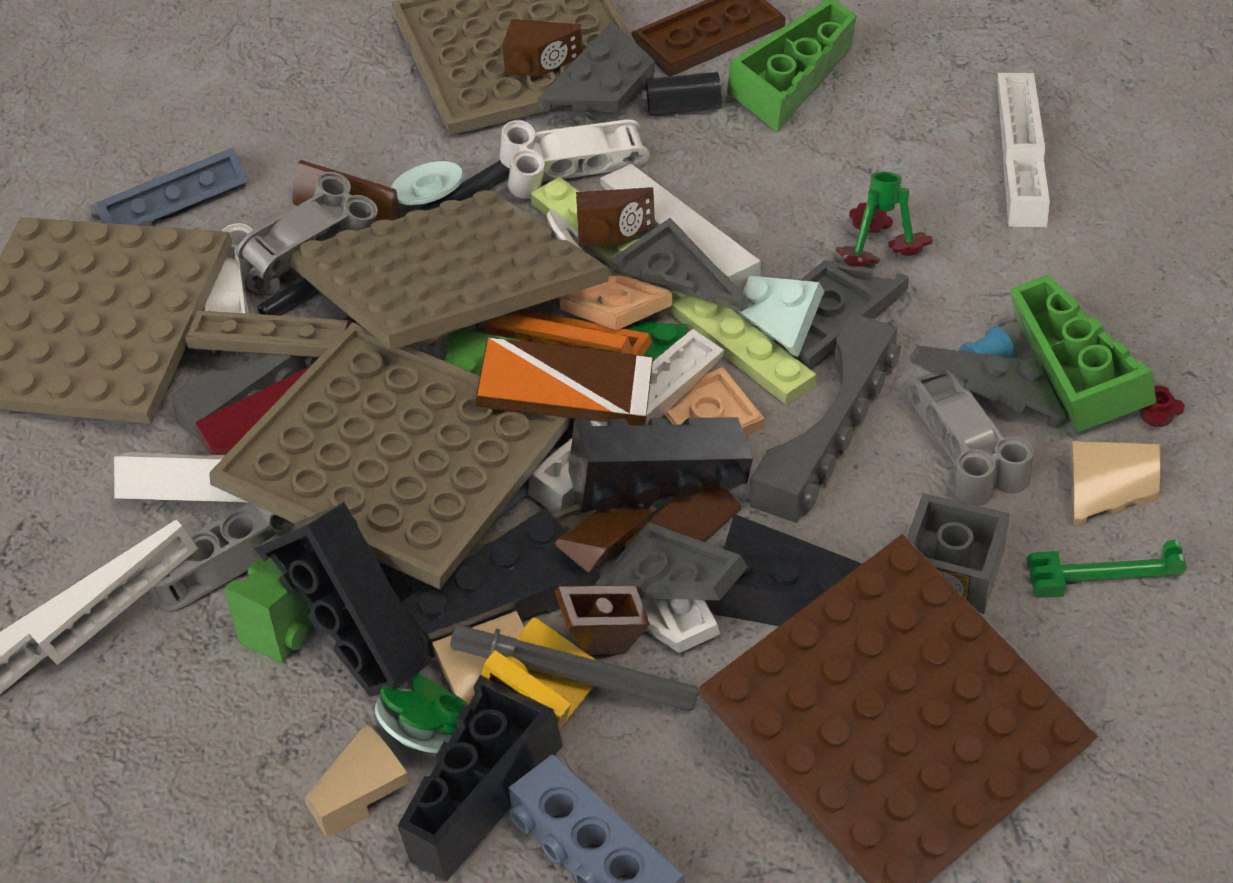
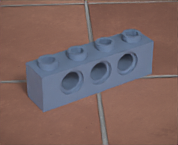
M553 754L509 787L512 808L509 810V814L515 825L526 834L528 832L533 833L541 841V846L547 856L556 864L563 862L573 872L577 883H684V875ZM557 815H567L564 818H553ZM589 845H599V846H600V847H598V848H596V849H586V848H585L586 846H589ZM621 876L634 877L627 881H621L617 879Z

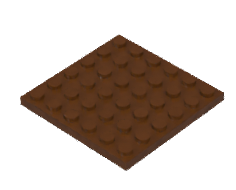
M903 534L703 683L698 691V695L866 883H930L1087 749L1098 737Z

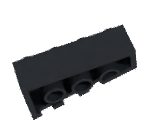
M738 417L687 418L681 425H671L666 418H650L647 425L628 426L626 419H609L608 426H592L590 419L574 420L568 472L581 513L593 510L608 511L616 506L633 503L648 504L657 499L679 495L688 497L701 491L718 488L733 489L748 482L753 457Z
M345 502L290 525L254 548L263 561L271 558L283 573L278 580L290 594L296 590L309 606L311 612L307 617L316 629H321L330 634L337 642L333 649L369 697L381 694L382 686L392 689L399 688L433 662L424 646L423 640L417 634L402 607L400 599L392 589L380 567L378 559L372 553L358 527L357 521L351 515Z
M545 507L462 561L441 589L427 584L401 603L417 634L423 640L427 652L431 658H434L436 656L433 651L432 642L451 636L457 625L472 628L517 611L521 621L543 611L549 614L560 609L555 595V590L558 587L593 586L600 578V568L597 566L591 572H586L557 547L555 542L567 531Z
M734 514L724 549L741 555L748 568L721 600H714V615L780 626L863 563Z
M482 675L479 676L473 687L475 694L468 706L463 705L456 718L457 727L449 742H443L437 752L435 768L430 776L423 778L398 824L409 861L445 881L450 879L511 807L509 787L553 754L555 756L563 746L554 709Z

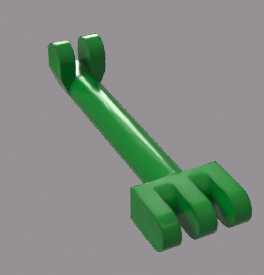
M1169 540L1164 543L1161 559L1061 565L1058 551L1033 552L1026 557L1027 565L1030 569V579L1033 583V593L1038 598L1064 597L1065 582L1182 576L1186 570L1185 557L1182 555V546L1178 540Z

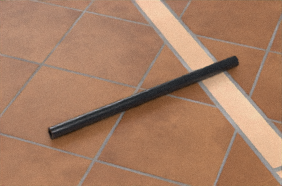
M499 160L462 182L450 194L439 200L427 203L417 210L427 211L440 207V204L445 201H461L472 198L475 193L485 191L507 178L510 168H507ZM302 278L257 305V310L261 315L279 316L319 290L305 278Z

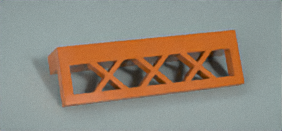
M525 309L482 321L487 334L534 343L641 356L645 354L652 343L648 333L622 328L613 330L597 323Z

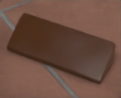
M304 160L298 162L293 190L294 205L298 206L313 197L318 177L322 173L336 172L346 177L350 182L349 194L351 196L362 195L368 197L376 204L378 211L374 222L379 220L392 221L401 218L396 189Z
M722 488L701 491L688 497L679 495L648 522L706 542L733 518L734 514L741 510V505L727 489ZM648 522L623 544L622 551L626 549Z
M633 503L616 506L608 511H595L561 536L555 544L586 572H591L620 549L632 535L654 516L658 509L650 505Z

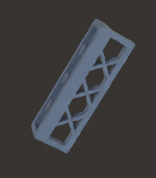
M232 147L92 204L90 208L94 216H100L102 223L139 225L143 221L151 222L244 184L248 180Z

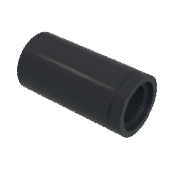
M718 72L646 79L649 115L721 108L722 95Z

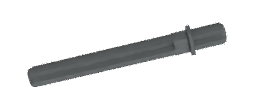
M457 625L453 630L450 647L453 650L484 658H489L494 650H496L505 657L512 656L518 659L530 670L688 711L693 710L696 705L698 688L693 685L520 641L517 638L501 635V629L497 628L494 634L462 625Z

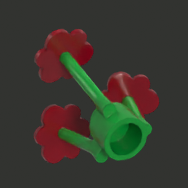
M876 172L871 175L867 202L860 203L857 208L849 211V216L853 219L852 225L859 229L855 248L850 246L836 247V252L844 257V263L852 267L866 268V264L869 262L875 264L880 262V258L873 256L870 252L863 251L868 232L879 233L882 229H888L892 226L893 219L887 215V211L893 210L897 203L900 204L904 234H900L895 237V240L889 241L888 247L892 248L894 253L911 256L922 252L923 246L933 243V238L926 236L924 232L913 234L908 205L910 190L901 187V176L891 172Z

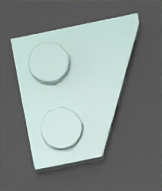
M749 276L742 291L749 307L742 312H737L750 324L759 327L762 333L771 340L775 339L785 346L790 354L799 356L824 294L822 286L819 282Z

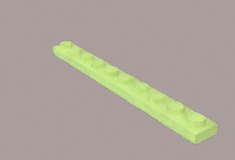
M559 176L530 193L531 204L546 216L550 210L556 211L578 231L576 192L579 191ZM635 235L619 244L589 247L595 252L597 257L613 268L609 260L640 238ZM660 287L672 292L673 305L664 310L682 324H687L688 329H694L724 349L723 356L783 404L788 405L816 386V374L732 309Z

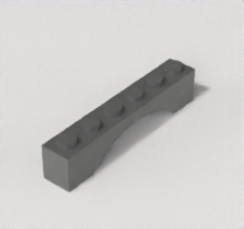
M323 294L322 301L313 318L351 320L353 323L360 325ZM270 354L244 366L224 371L203 373L170 396L177 423L203 443L195 429V422L311 366L319 357Z
M855 313L850 315L836 338L835 369L841 388L835 402L823 418L809 430L784 444L767 450L750 478V507L795 523L799 521L806 508H813L819 494L820 483L823 479L828 480L831 477L836 465L837 454L840 450L846 451L852 439L854 425L856 422L862 423L864 421L871 396L879 395L888 367L893 369L898 362L901 352V346L896 344L898 327Z

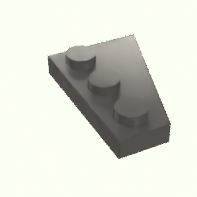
M648 522L593 586H636L640 598L721 600L748 566L739 554Z

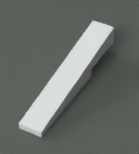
M998 73L997 85L1008 227H1047L1050 199L1044 165L1045 143L1034 73Z
M629 164L600 178V184L605 190L653 187L655 226L647 229V231L650 232L671 218L741 293L749 276L761 277V261L634 165Z
M692 329L655 359L652 365L646 425L650 418H661L723 357L724 349ZM590 420L592 426H608V422ZM572 438L542 462L529 478L528 495L553 513L570 507L577 501L568 472Z
M127 452L114 456L115 498L247 502L210 485L209 472L225 455L197 456Z
M177 520L171 522L0 632V694L47 655L58 666L193 554L198 547Z

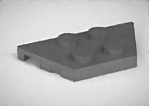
M610 22L538 98L539 110L551 111L552 104H571L573 112H588L591 110L619 112L646 83V79H649L655 73V60L616 24Z
M824 260L800 279L801 281L819 282L824 290L798 356L802 364L811 369L836 348V338L852 313L872 319L908 289L909 277L897 273L895 280L873 276V269L848 267L843 263Z

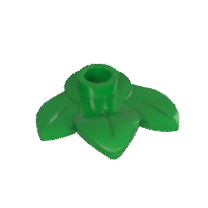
M418 673L412 678L411 691H401L382 686L381 689L386 705L395 712L400 713L399 719L413 728L426 731L435 730L444 735H452L457 727L456 718L463 705L468 706L459 696L449 693L439 684Z

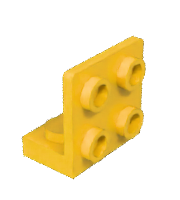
M532 618L516 637L520 641L596 660L537 618ZM496 650L484 662L481 674L494 682L554 709L559 732L595 687L527 669L518 659L512 656L505 657Z

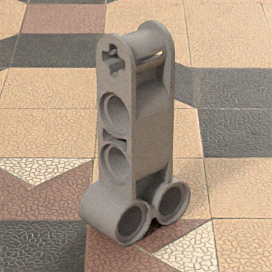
M336 172L322 173L318 177L312 198L247 234L239 243L236 249V256L239 259H246L261 272L260 277L264 281H270L292 268L289 266L290 255L296 252L302 243L311 240L323 241L334 238L337 233L345 230L358 231L371 227L377 215V206L368 197L362 195L351 196L349 194L350 182L343 175Z
M944 369L940 376L931 373L919 378L914 375L907 378V393L913 407L956 466L954 494L958 501L981 506L992 498L994 488L1007 493H1017L1029 486L1034 455L1032 444L1022 437H1003L971 392L964 388V383L958 375Z
M247 503L196 532L190 538L198 549L167 574V579H161L152 587L155 590L154 597L157 605L163 610L176 611L246 572L250 565L261 558L254 548L295 523L256 505ZM173 585L179 596L178 600L174 598L169 586Z

